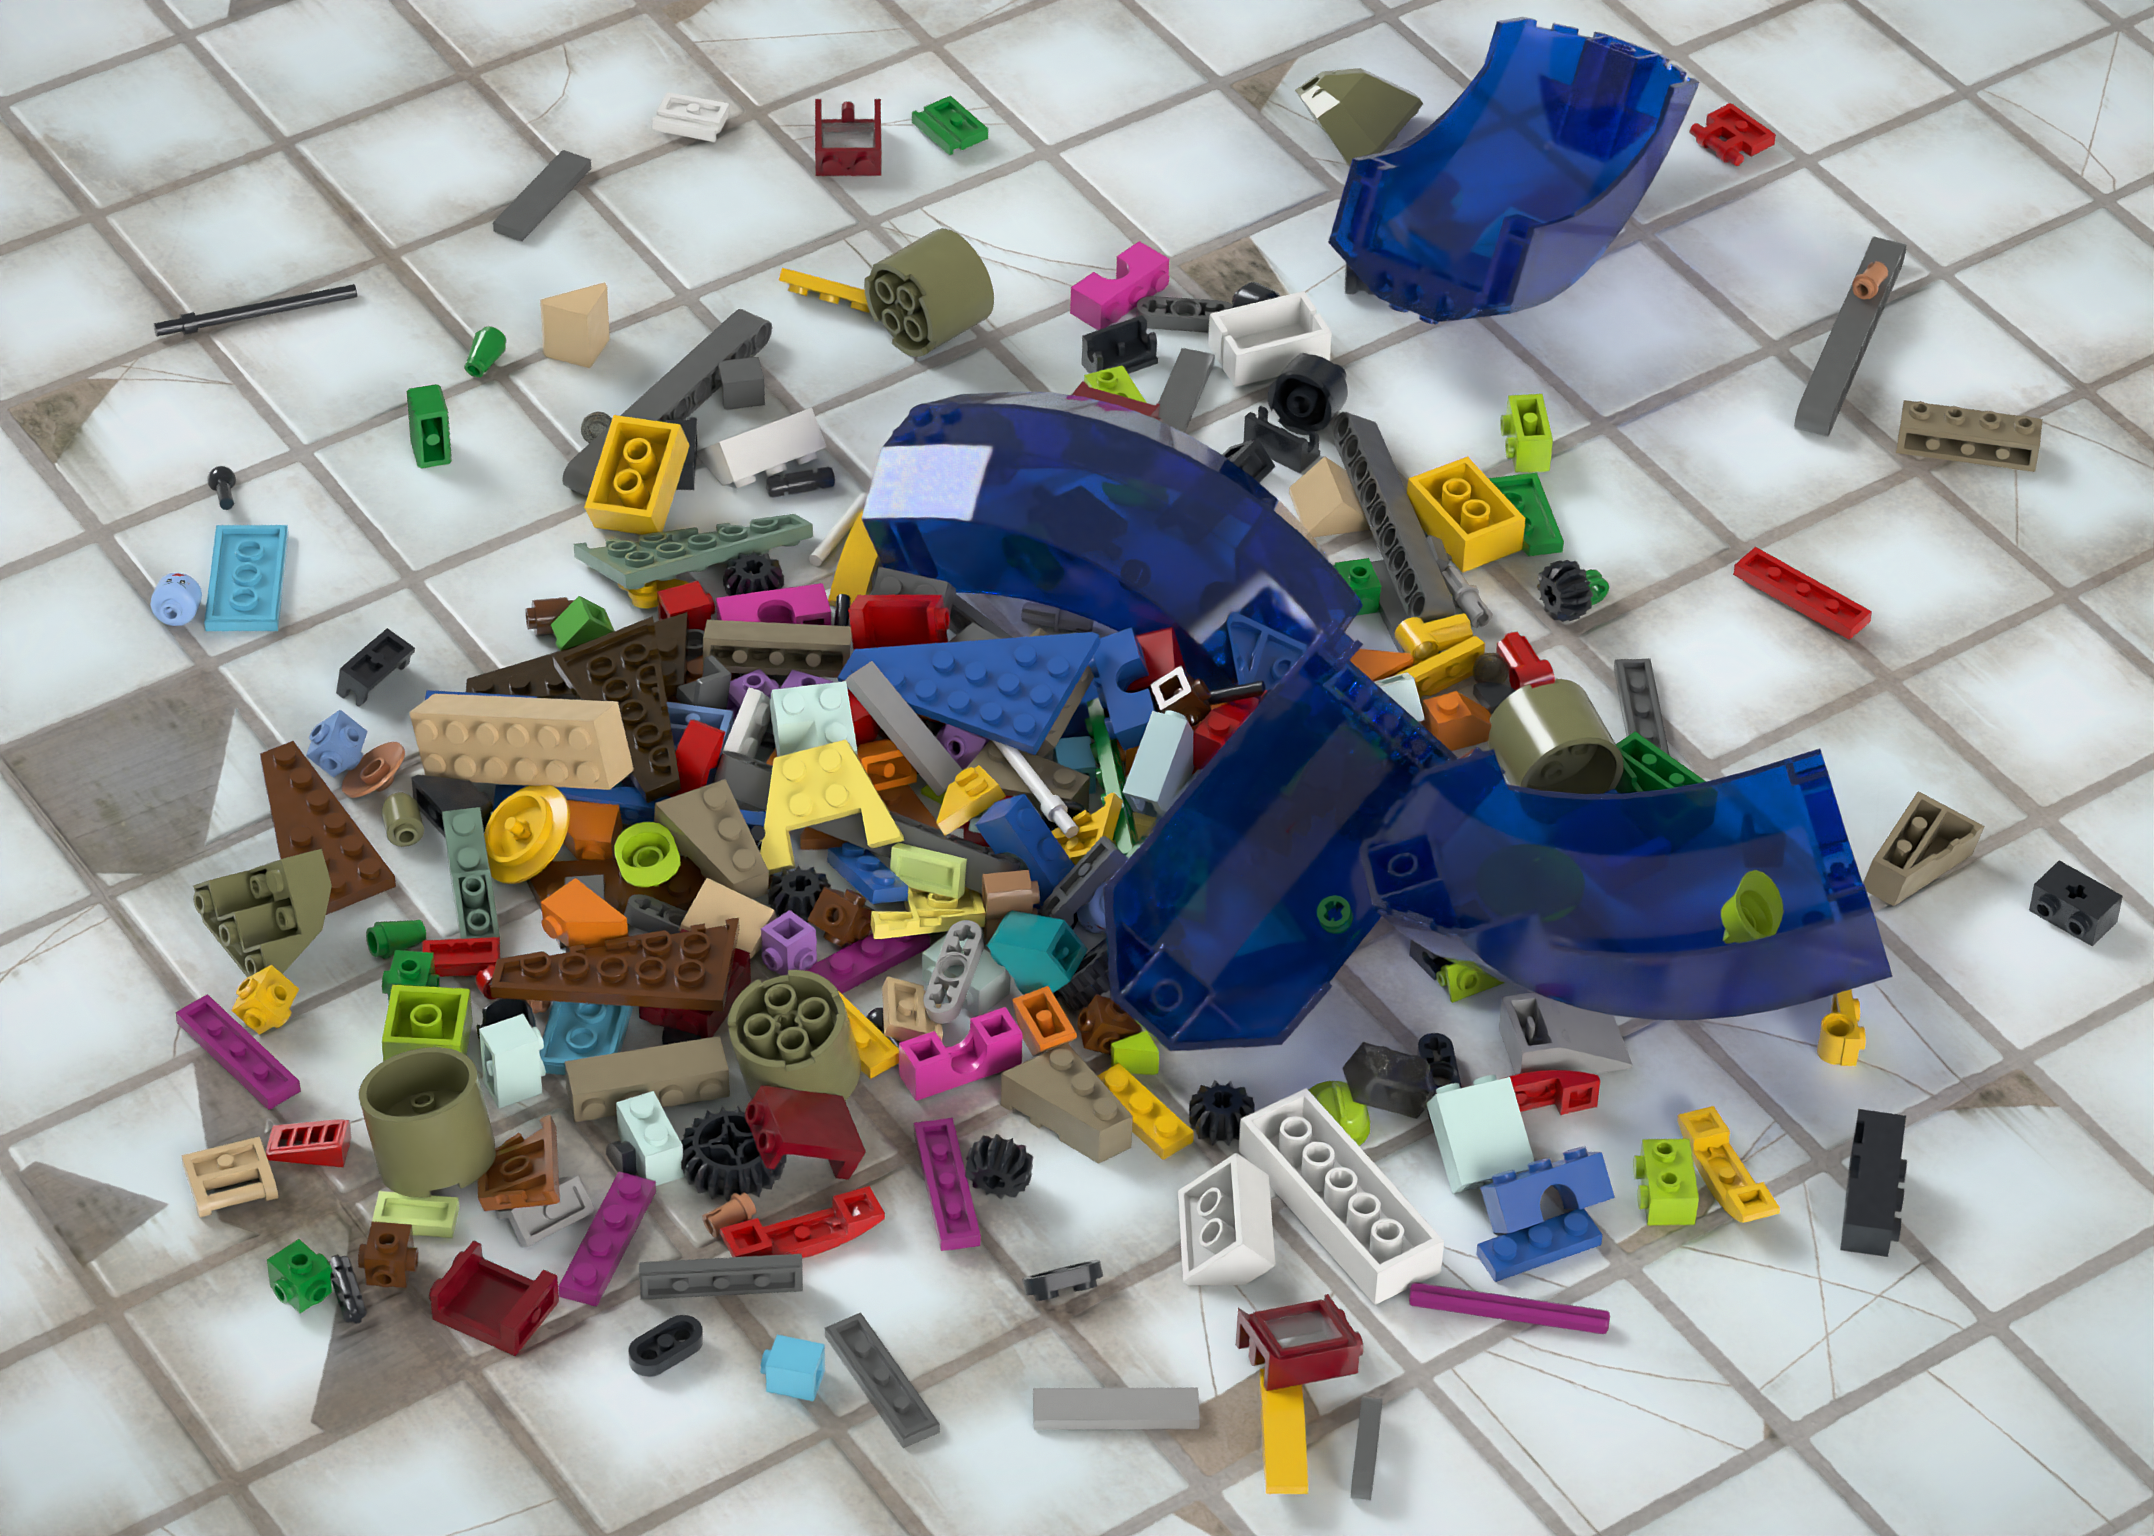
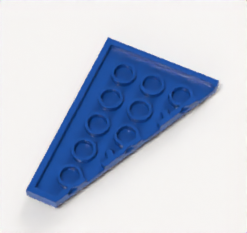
M1085 632L855 649L839 674L838 682L845 681L849 675L873 661L915 713L1036 755L1101 641L1099 634Z

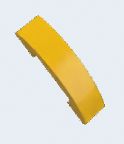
M866 508L860 513L847 537L836 568L828 598L830 606L836 607V597L839 594H846L851 597L850 606L857 595H870L872 591V577L887 541L892 542L901 520V514Z
M1714 1106L1678 1115L1677 1121L1684 1139H1690L1693 1162L1714 1198L1730 1216L1744 1223L1780 1213L1779 1205L1764 1182H1754L1730 1145V1130Z

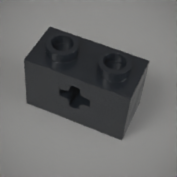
M2059 860L2034 884L2029 911L2093 947L2118 922L2123 896Z

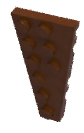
M294 741L260 753L261 767L275 830L279 858L283 859L322 849L332 884L326 915L396 887L395 875Z
M680 855L681 865L677 873L657 887H636L627 883L621 875L616 858L551 861L540 873L526 880L541 909V901L565 886V877L603 875L605 901L624 915L629 898L637 894L655 898L688 912L706 879L701 874L699 867L688 856L685 858L683 855ZM774 874L769 875L768 889L771 888L772 879L775 877ZM556 938L560 949L566 948V945Z
M739 917L726 919V925L706 928L705 923L691 925V931L670 935L665 930L605 940V946L585 949L584 944L570 946V952L550 956L546 952L541 951L500 958L496 961L490 986L492 998L724 1011L740 930Z

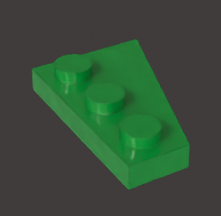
M1529 473L1488 478L1525 517L1522 550L1527 556L1562 553L1564 541L1538 474Z

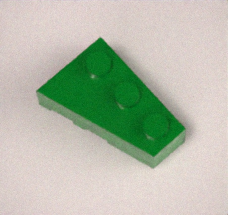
M1636 731L1616 744L1622 754L1624 765L1622 776L1615 790L1620 794L1619 799L1648 838L1662 832L1671 841V851L1713 821L1717 795L1715 787Z

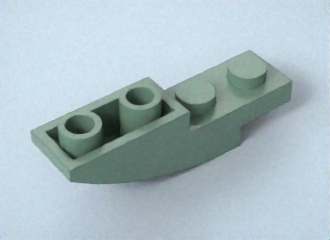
M480 807L442 812L460 938L500 937Z

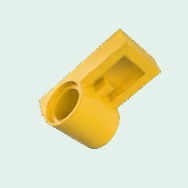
M1835 983L1830 1009L1831 1013L1826 1015L1821 1022L1817 1054L1823 1061L1829 1064L1856 1066L1859 1050H1864L1866 1044L1865 1028L1858 1027L1860 1002L1858 998H1853L1850 983Z

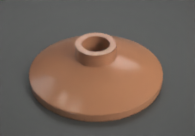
M388 742L366 753L354 769L349 770L342 782L344 794L350 798H357L375 790L381 792L387 789L393 783V775L403 762L405 757L404 747L399 742Z

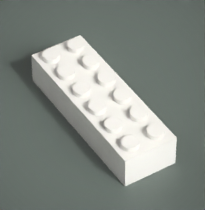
M1307 1088L1241 1118L1239 1152L1246 1160L1269 1175L1270 1187L1374 1305L1410 1288L1414 1282L1421 1283L1441 1273L1444 1240Z

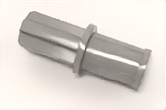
M1449 566L1445 571L1441 572L1448 590L1453 595L1455 607L1461 608L1469 618L1472 626L1478 628V626L1483 627L1488 624L1493 614L1480 599L1478 588L1474 585H1469L1455 566Z
M1027 602L1023 605L1021 618L1026 623L1054 627L1056 632H1059V629L1085 633L1092 632L1095 612L1066 608L1061 603L1055 607Z

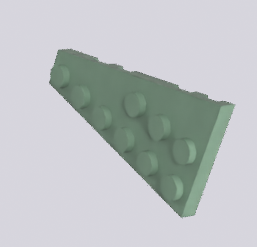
M796 514L752 519L750 527L723 523L716 524V531L699 534L697 527L642 534L639 537V542L620 541L619 538L605 540L606 546L588 548L587 543L584 542L573 544L574 557L626 589H639L644 587L647 582L655 580L668 581L674 579L676 574L687 571L701 572L706 570L707 566L716 563L728 564L729 560L738 559L739 553L749 555L754 551L756 555H763L768 553L769 549L778 546H796L800 543V540L813 537V524Z

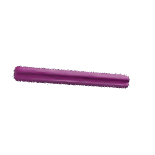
M1418 1282L1412 1283L1409 1293V1304L1414 1307L1597 1334H1607L1609 1329L1610 1312L1607 1310Z

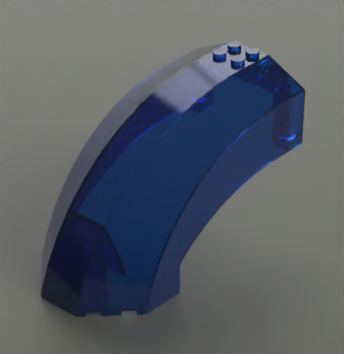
M1527 17L1497 21L1484 66L1463 93L1436 121L1417 136L1398 147L1352 159L1328 243L1377 298L1389 302V308L1403 313L1408 311L1419 314L1421 321L1437 325L1439 322L1511 314L1550 301L1572 286L1592 267L1618 236L1636 210L1676 138L1698 89L1699 82L1695 78L1690 77L1686 80L1687 72L1678 65L1670 64L1669 67L1670 59L1665 55L1609 34L1594 31L1593 37L1578 35V28L1552 23L1551 29L1536 26V19Z
M1053 392L960 394L914 406L909 411L908 416L892 432L890 438L882 446L861 517L883 568L949 582L957 589L956 593L990 594L1056 607L1096 621L1118 632L1132 627L1134 633L1140 635L1173 627L1187 672L1195 680L1201 678L1209 691L1239 685L1227 628V618L1233 611L1316 650L1327 653L1333 650L1363 607L1359 597L1309 531L1281 501L1251 475L1222 454L1192 436L1155 418L1119 405L1082 396Z
M1336 619L1330 622L1312 639L1147 829L1103 886L1110 999L1169 1052L1281 1046L1333 987L1330 984L1331 980L1379 919L1506 772L1501 767L1496 768L1482 756L1481 753L1483 751L1478 746L1458 758L1350 661L1363 643L1358 639L1354 641L1338 627L1340 623ZM1295 822L1289 833H1287L1285 830ZM1336 895L1343 897L1351 907L1353 913L1352 924L1347 931L1341 934L1326 932L1320 925L1317 917L1319 903L1328 896ZM1335 908L1329 910L1328 921H1331L1332 918L1335 921L1342 918L1340 912L1342 909L1339 908L1338 912H1336Z
M1820 748L1707 782L1664 790L1623 794H1576L1542 791L1509 785L1505 781L1495 750L1490 749L1420 771L1411 782L1413 788L1404 800L1398 799L1381 820L1382 828L1373 839L1367 838L1359 848L1374 910L1403 935L1432 953L1474 972L1580 1009L1613 1016L1649 1020L1729 1018L1778 1010L1893 977L1874 912L1854 858ZM1757 870L1765 873L1778 888L1783 901V917L1776 934L1753 941L1726 944L1723 941L1725 927L1721 919L1723 905L1736 893L1742 878L1747 872Z

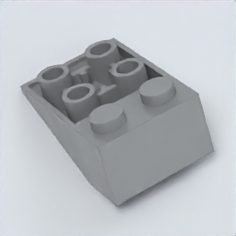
M1540 991L1502 997L1499 1031L1515 1075L1544 1070H1569L1597 1074L1632 1069V1062L1610 1008Z

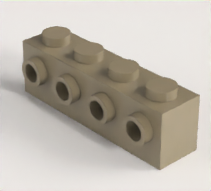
M1904 400L1896 453L2035 472L2043 419Z
M707 620L703 637V669L705 657L713 655L730 673L748 674L761 669L766 675L788 676L793 669L817 677L838 678L853 653L850 626Z
M720 1036L565 1061L566 1089L574 1122L617 1115L616 1102L654 1091L662 1108L730 1097L729 1068Z

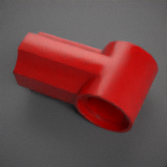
M1518 631L1506 634L1497 643L1496 653L1509 673L1511 688L1517 691L1528 684L1533 689L1555 683L1554 672L1549 661L1546 659L1540 660L1527 638L1519 635Z

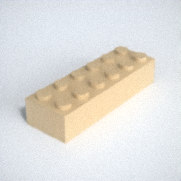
M433 694L409 712L424 773L427 776L469 780L475 783L531 786L552 785L554 787L610 790L634 771L619 705L615 701Z

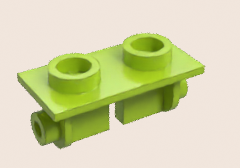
M1511 942L1500 947L1495 946L1487 952L1450 966H1442L1441 971L1436 973V978L1440 986L1447 985L1450 1002H1456L1518 978L1513 943Z

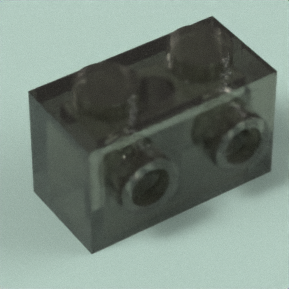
M1362 1042L1342 1067L1353 1102L1418 1119L1427 1108L1426 1103L1437 1094V1088L1428 1062L1418 1055H1410L1391 1050L1385 1046Z

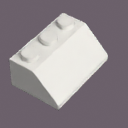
M809 408L697 451L701 461L722 486L734 482L736 488L755 482L754 474L766 471L767 477L787 470L785 463L796 459L798 465L817 459L816 451L827 446L813 409Z
M1235 1153L1178 1190L1184 1283L1189 1286L1246 1285L1275 1267L1270 1185L1267 1173L1238 1153Z

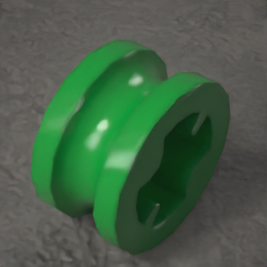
M1590 569L1586 571V578L1591 582L1589 586L1594 597L1590 600L1592 605H1595L1607 596L1610 586L1599 571Z
M1336 895L1328 896L1318 905L1317 917L1320 925L1326 932L1341 934L1349 929L1353 921V913L1346 899ZM1335 908L1336 912H1338L1339 908L1342 909L1340 911L1342 918L1338 921H1335L1334 918L1328 921L1329 910Z

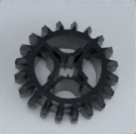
M739 1105L735 1111H726L722 1106L717 1114L707 1110L704 1119L694 1118L692 1127L685 1128V1133L681 1140L683 1146L681 1169L684 1171L688 1184L695 1185L698 1194L708 1191L712 1200L721 1195L729 1202L731 1196L735 1193L739 1195L743 1193L753 1194L760 1197L762 1188L772 1190L775 1180L781 1179L783 1168H785V1163L787 1162V1154H785L775 1169L765 1167L749 1124L746 1121L745 1112L741 1111Z

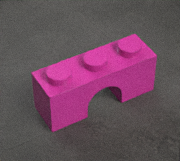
M1137 242L1117 256L1116 279H1107L1093 272L1071 287L1070 314L1096 330L1106 328L1112 323L1117 322L1122 316L1136 308L1137 302L1140 299L1153 296L1168 286L1169 258L1144 243Z
M823 583L716 598L717 620L832 626L831 609Z
M1003 1007L971 1018L968 1035L954 1046L945 1047L935 1031L900 1042L899 1076L915 1101L988 1077L1022 1064L1023 1033L1007 1008Z

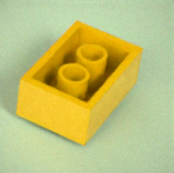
M613 415L584 506L594 528L640 535L663 532L690 446L680 424Z
M1468 456L1408 478L1407 495L1422 529L1428 536L1431 535L1442 540L1446 553L1451 555V561L1462 573L1522 550L1525 517Z

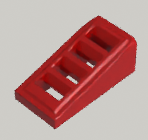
M335 1119L274 1125L265 1152L268 1161L344 1168L351 1142L350 1120ZM281 1139L288 1140L286 1146L279 1147ZM296 1140L303 1141L302 1145H295Z

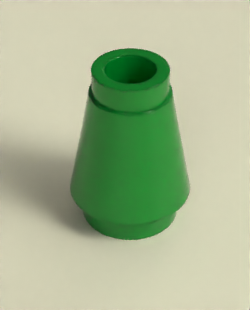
M486 326L475 333L464 366L468 374L477 378L482 377L506 351L505 344L507 339L500 330Z
M420 919L414 921L375 922L374 926L369 927L366 931L367 946L375 958L381 956L383 959H387L394 955L395 950H406L426 940V929Z

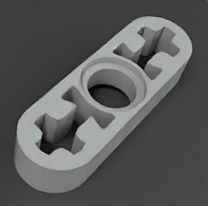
M962 920L956 922L948 930L923 998L927 1015L933 1022L940 1024L949 1023L958 1017L985 945L981 928L973 921ZM967 936H972V939L966 940L963 947L964 954H962L959 940L964 941ZM960 965L965 968L959 977L948 978L944 976L945 970L950 966ZM944 989L947 990V998L949 1003H943L941 1008H936L935 1004H941L943 1002V999L945 997Z

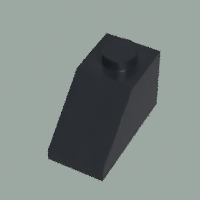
M427 775L411 777L413 798L417 801L420 812L444 838L445 832L442 812L480 807L483 831L485 832L491 812L493 811V805L489 796L483 791L480 792L469 780Z

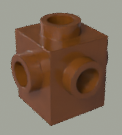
M1179 666L1150 685L1158 703L1156 705L1157 711L1163 714L1166 711L1180 713L1187 718L1191 727L1202 721L1212 710L1207 700L1211 697L1207 685L1201 678L1195 680L1182 666Z
M824 887L807 921L825 931L823 938L843 947L845 942L853 944L865 939L872 930L871 912L875 910L865 905L867 899L853 890L846 889L844 893L840 890Z
M1095 995L1087 1008L1080 1012L1077 1021L1083 1048L1111 1055V1045L1113 1042L1142 1032L1137 1005L1100 995Z
M371 1222L367 1244H360L358 1253V1267L365 1268L366 1285L407 1288L410 1272L417 1271L419 1250L414 1247L412 1224Z

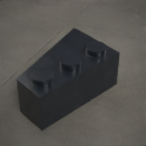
M1858 1109L1849 1161L1840 1250L1888 1257L1891 1241L1899 1242L1902 1218L1894 1216L1895 1212H1902L1904 1189L1898 1188V1182L1904 1183L1907 1168V1159H1901L1906 1115Z

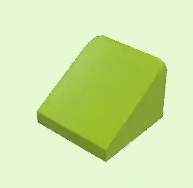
M1143 1031L1113 1042L1111 1045V1067L1120 1063L1132 1074H1158L1159 1051L1148 1032Z

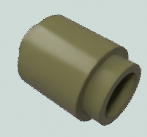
M397 792L388 796L381 811L388 840L400 847L414 845L424 835V826L417 801L404 792Z

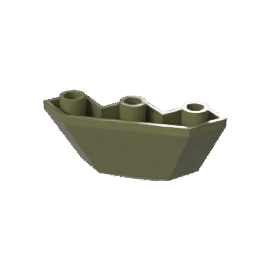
M1361 68L1323 71L1295 90L1315 122L1327 133L1353 172L1357 169L1363 171L1376 162L1375 157L1381 154L1396 139L1397 134L1419 112L1423 105V102L1415 93Z
M319 849L279 859L251 870L193 885L195 891L193 900L195 908L201 914L205 926L247 978L271 964L283 974L322 931L332 884L323 851Z

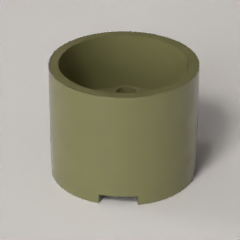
M936 229L873 265L870 275L865 277L864 281L866 301L875 323L881 320L888 332L894 337L892 345L913 357H920L984 321L991 315L994 307L993 286L982 259L962 236L949 229Z
M1556 678L1554 684H1547L1533 689L1528 684L1509 695L1496 708L1489 720L1492 726L1489 740L1487 741L1488 747L1522 808L1527 814L1536 819L1555 821L1556 817L1563 811L1579 806L1596 795H1602L1615 789L1620 781L1624 765L1622 754L1585 690L1573 681Z
M788 970V975L774 977L762 983L759 979L754 981L736 998L728 1017L729 1035L751 1100L761 1085L840 1095L844 1097L845 1101L849 1098L859 1081L861 1060L844 1002L839 995L838 989L829 980L809 971Z
M440 1047L410 1050L380 1063L362 1081L358 1094L360 1106L378 1171L383 1183L390 1190L404 1196L424 1198L431 1196V1190H438L455 1184L462 1189L478 1180L493 1164L496 1157L495 1138L476 1066L465 1054L453 1049Z

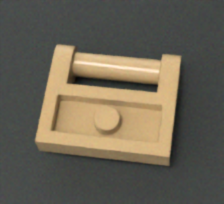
M260 1136L182 1155L183 1168L199 1218L211 1215L212 1210L265 1198L266 1201L278 1198L276 1183ZM257 1178L260 1180L259 1183L207 1195L206 1192Z

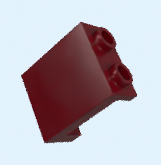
M761 1085L752 1101L746 1107V1121L749 1124L764 1165L768 1169H775L785 1154L828 1159L835 1178L849 1180L866 1153L843 1096Z
M472 1241L464 1252L461 1251L456 1255L451 1268L443 1278H438L433 1283L429 1292L432 1320L516 1356L559 1303L557 1275L543 1269L535 1280L529 1279L486 1260L482 1255V1244Z

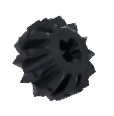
M754 551L752 555L748 556L739 553L738 559L728 561V566L723 575V586H725L728 596L783 589L784 575L782 574L779 560L770 559L768 553L761 556L756 555Z
M1559 560L1550 563V566L1544 567V571L1538 574L1540 583L1537 585V589L1541 594L1539 600L1543 601L1545 612H1550L1554 621L1561 620L1564 622L1579 619L1580 616L1586 614L1587 610L1592 608L1590 599L1594 595L1589 586L1591 582L1587 580L1585 569H1580L1577 561Z
M798 865L795 871L783 868L782 874L772 879L770 892L768 893V904L770 908L775 910L776 918L790 910L808 923L807 920L823 888H831V884L828 883L826 874L816 873L814 866L808 870H801Z
M1214 1080L1211 1088L1200 1085L1197 1094L1192 1095V1099L1189 1102V1123L1191 1129L1196 1130L1198 1139L1210 1138L1212 1146L1217 1141H1224L1229 1146L1233 1139L1239 1140L1241 1118L1255 1111L1253 1097L1247 1096L1245 1087L1234 1088L1231 1081L1226 1085H1220Z
M996 1134L994 1138L983 1135L980 1141L974 1142L972 1148L969 1149L966 1157L965 1177L973 1181V1188L985 1190L986 1195L990 1193L996 1194L999 1199H1002L1005 1195L1016 1198L1018 1193L1025 1191L1026 1186L1030 1183L1034 1157L1026 1152L1025 1145L1015 1144L1013 1138L1006 1140L999 1134Z

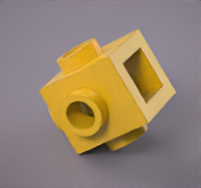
M271 964L254 975L249 976L239 985L236 990L238 998L231 1011L260 1035L272 1027L277 1029L286 1023L292 1013L289 1008L299 988Z

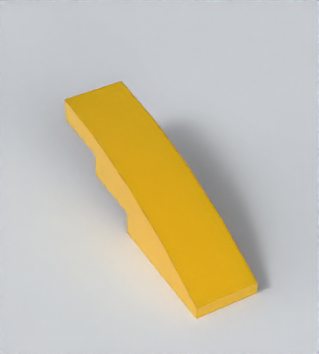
M1260 1369L1262 1457L1266 1494H1308L1307 1448L1302 1385L1266 1391L1264 1388L1265 1369Z

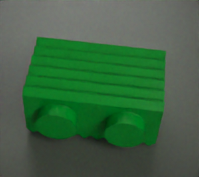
M434 384L409 388L406 392L410 441L417 467L422 469L450 464L452 462L449 436V412L441 386Z

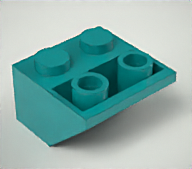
M1013 910L1004 916L987 944L995 962L1005 967L1014 978L1016 987L1023 995L1049 986L1052 993L1071 981L1088 951L1087 947L1065 920Z

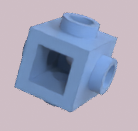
M339 710L320 722L312 730L309 736L311 743L306 756L334 778L346 769L352 770L359 764L363 757L361 750L368 731L342 710Z

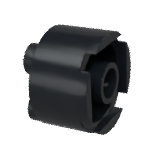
M1300 353L1271 384L1268 391V405L1271 411L1274 409L1280 417L1278 422L1293 433L1310 435L1311 431L1323 430L1341 410L1347 400L1346 372L1342 366L1333 364L1326 358L1308 353Z

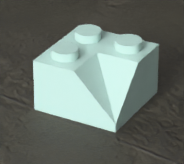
M846 681L772 690L769 706L777 757L845 739L850 743L857 755Z

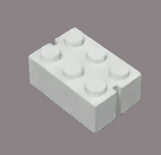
M1305 291L1211 313L1209 316L1208 346L1213 354H1215L1218 362L1223 364V370L1234 387L1278 377L1285 367L1300 353L1318 355L1330 361L1332 332L1321 315L1316 314V308Z

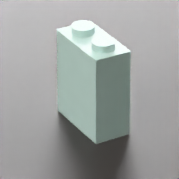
M1152 711L1122 791L1133 812L1174 822L1194 769V731L1187 718L1180 713L1166 711L1163 714Z
M1487 1075L1474 1080L1473 1086L1460 1088L1459 1083L1445 1085L1436 1089L1437 1094L1426 1103L1452 1194L1493 1183L1492 1176L1501 1172L1515 1170L1517 1175L1529 1171L1527 1164L1534 1162L1510 1077L1497 1080L1496 1075Z

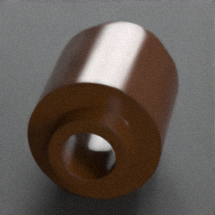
M567 597L532 600L531 608L525 609L527 629H534L535 636L554 635L551 624L574 600H568Z

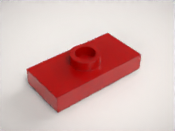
M500 937L423 940L422 952L434 953L435 975H439V977L477 975L480 970H485L487 966L496 965L497 959H500Z

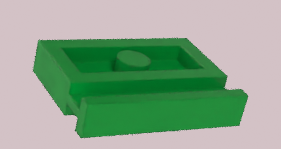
M951 95L924 106V111L918 113L916 110L912 112V123L949 156L954 154V150L957 148L964 150L988 139V128Z

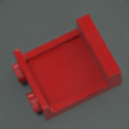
M857 595L848 609L853 650L948 642L947 630L950 625V612L948 608H944L943 595Z

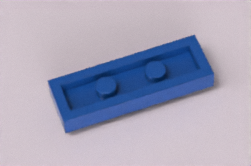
M849 842L842 844V847L828 848L827 863L872 904L908 900V885L868 849Z
M1583 1208L1478 1243L1476 1255L1494 1282L1598 1247L1602 1243L1603 1234Z

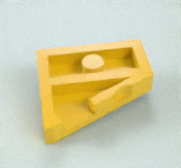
M980 765L975 768H967L961 771L955 777V781L948 785L936 824L943 835L946 836L1006 796L999 784Z
M1115 793L1105 796V806L1093 814L1084 810L1073 817L1072 820L1079 828L1077 835L1067 838L1059 827L1052 831V834L1074 865L1084 857L1102 836H1106L1112 841L1123 803Z

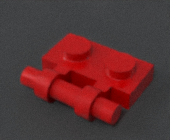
M1731 102L1707 114L1705 127L1695 123L1689 130V133L1696 138V142L1704 148H1711L1716 152V156L1725 163L1730 162L1735 166L1741 165L1744 160V156L1739 153L1740 151L1752 157L1775 145L1776 138L1775 133ZM1722 136V137L1725 138L1727 141L1724 142V141H1722L1719 137Z

